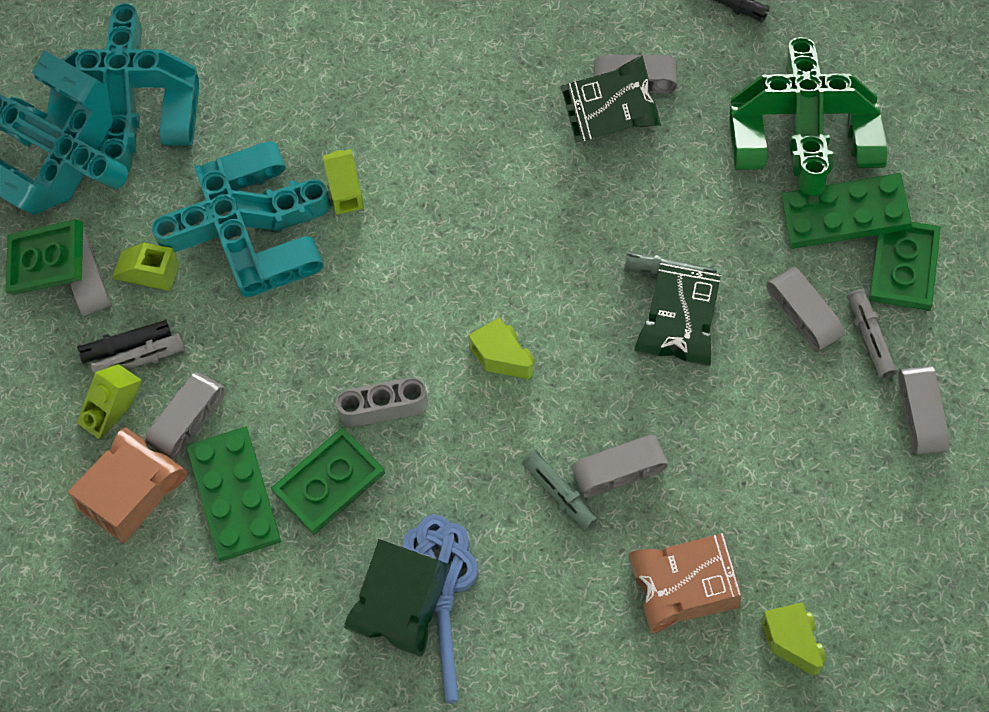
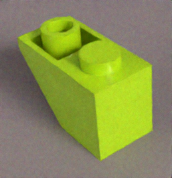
M352 149L336 150L330 154L322 155L335 214L364 209Z
M143 242L121 252L112 277L114 280L170 291L179 268V263L173 248Z
M500 317L468 335L469 348L485 371L524 379L533 377V364H535V360L531 352L526 347L521 348L517 342L518 336L510 324L505 325Z
M120 364L95 372L76 423L99 440L102 439L133 404L142 380Z
M803 602L764 611L761 622L770 651L812 676L819 674L823 663L826 662L825 652L822 644L815 641L812 632L816 629L812 613L810 611L806 612Z

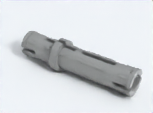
M857 289L847 295V299L856 317L854 320L855 326L862 332L879 379L892 377L898 373V370L893 363L878 325L879 316L877 312H873L866 295V290Z
M178 332L175 335L155 342L152 339L148 340L146 345L95 363L93 362L91 363L93 374H95L97 371L135 358L120 364L125 369L130 370L153 362V364L159 363L161 358L185 351V347Z

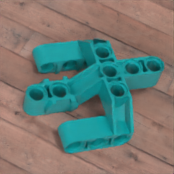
M121 3L116 5L111 12L106 49H75L62 60L107 85L113 123L98 150L123 164L129 172L132 167L133 154L136 153V132L140 125V115L136 113L134 88H165L160 121V142L165 146H192L198 105L199 78L195 66L162 49H140L142 26L136 8L129 3ZM51 88L46 120L63 129L77 102Z
M43 50L31 72L35 75L34 78L77 102L64 128L62 129L45 120L48 115L47 113L34 108L35 106L23 99L14 96L7 98L0 94V130L27 147H30L33 143L49 152L35 180L0 159V197L33 215L70 200L83 175L114 190L122 187L128 177V170L123 164L98 150L113 123L107 85Z
M273 141L263 142L232 154L218 157L215 161L204 163L201 166L195 165L196 174L206 200L158 217L152 224V232L159 246L173 248L174 253L220 237L241 294L245 297H252L314 275L322 270L324 264L315 240L309 236L297 238L255 254L246 227L269 229L279 233L282 229L306 221L310 222L312 219L323 216L329 211L331 206L326 185L317 179L307 180L302 183L292 180L288 182L289 186L273 192L271 189L265 190L263 194L237 191L257 183L260 185L264 184L265 180L280 175L286 169L278 145ZM320 196L318 199L311 200L313 197ZM292 206L288 210H283L285 207ZM225 212H230L227 215L221 216ZM197 222H202L197 226H193ZM173 232L171 235L165 236V234ZM235 236H240V237H239L238 239H236V240H230L231 238H233V237H235Z

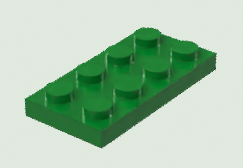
M901 173L826 185L825 191L817 196L803 194L800 190L781 193L791 249L912 229V221Z
M247 426L186 445L219 561L231 559L282 542Z

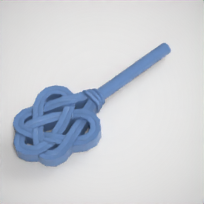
M432 514L425 517L417 528L410 529L404 536L403 547L435 559L433 551L439 548L441 551L438 560L450 564L451 557H454L443 586L442 597H439L434 611L437 613L445 703L452 704L458 702L450 611H452L454 603V592L468 590L476 583L479 572L476 559L469 552L470 543L466 529L460 524L450 523L443 516ZM466 566L467 572L460 578L463 568Z

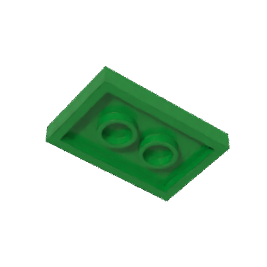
M73 219L7 235L5 292L17 295L82 281L83 222Z
M912 222V229L877 235L869 301L927 311L931 310L941 226Z
M341 427L274 484L271 490L295 517L315 535L385 474V469Z

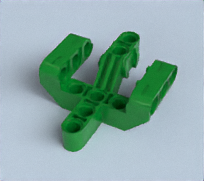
M794 38L789 42L787 74L762 75L731 98L729 119L735 170H763V166L767 165V145L762 115L776 114L794 115V135L789 137V147L791 155H793L794 176H797L798 187L803 194L809 196L822 194L825 191L827 175L832 170L833 151H828L827 148L830 142V134H824V114L848 113L849 127L847 134L848 138L851 137L852 140L851 156L855 157L857 168L886 167L887 144L877 103V95L851 73L820 74L814 42L808 38Z

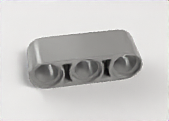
M641 55L600 56L594 61V76L614 71ZM643 55L649 77L648 93H671L675 91L678 87L676 59L668 55Z
M83 233L82 281L70 283L76 303L83 317L112 306L86 233Z
M796 267L788 269L767 282L770 296L815 351L819 352L845 335L844 327L839 318Z
M933 366L900 369L898 383L914 454L947 452L950 443L949 433Z
M195 372L151 426L145 439L147 444L171 459L177 458L221 402L225 394V387L203 373Z
M405 378L342 391L336 399L339 418L344 425L349 427L418 415L428 405L426 387L417 378ZM412 393L420 395V397H418L415 400L406 399V397ZM381 399L389 400V403L384 406L375 404ZM350 405L358 406V409L353 412L345 411V408Z
M649 435L582 458L575 462L571 468L583 497L588 498L658 474L668 468L669 464L657 437Z

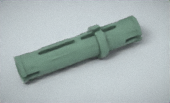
M631 251L627 253L624 270L650 274L651 278L657 277L660 263L711 273L717 272V268L661 258L659 254L650 256Z
M532 451L524 458L522 465L531 472L560 504L559 509L564 514L568 513L582 528L583 532H588L598 523L599 517L582 501V495L578 491H573L543 459L538 451Z

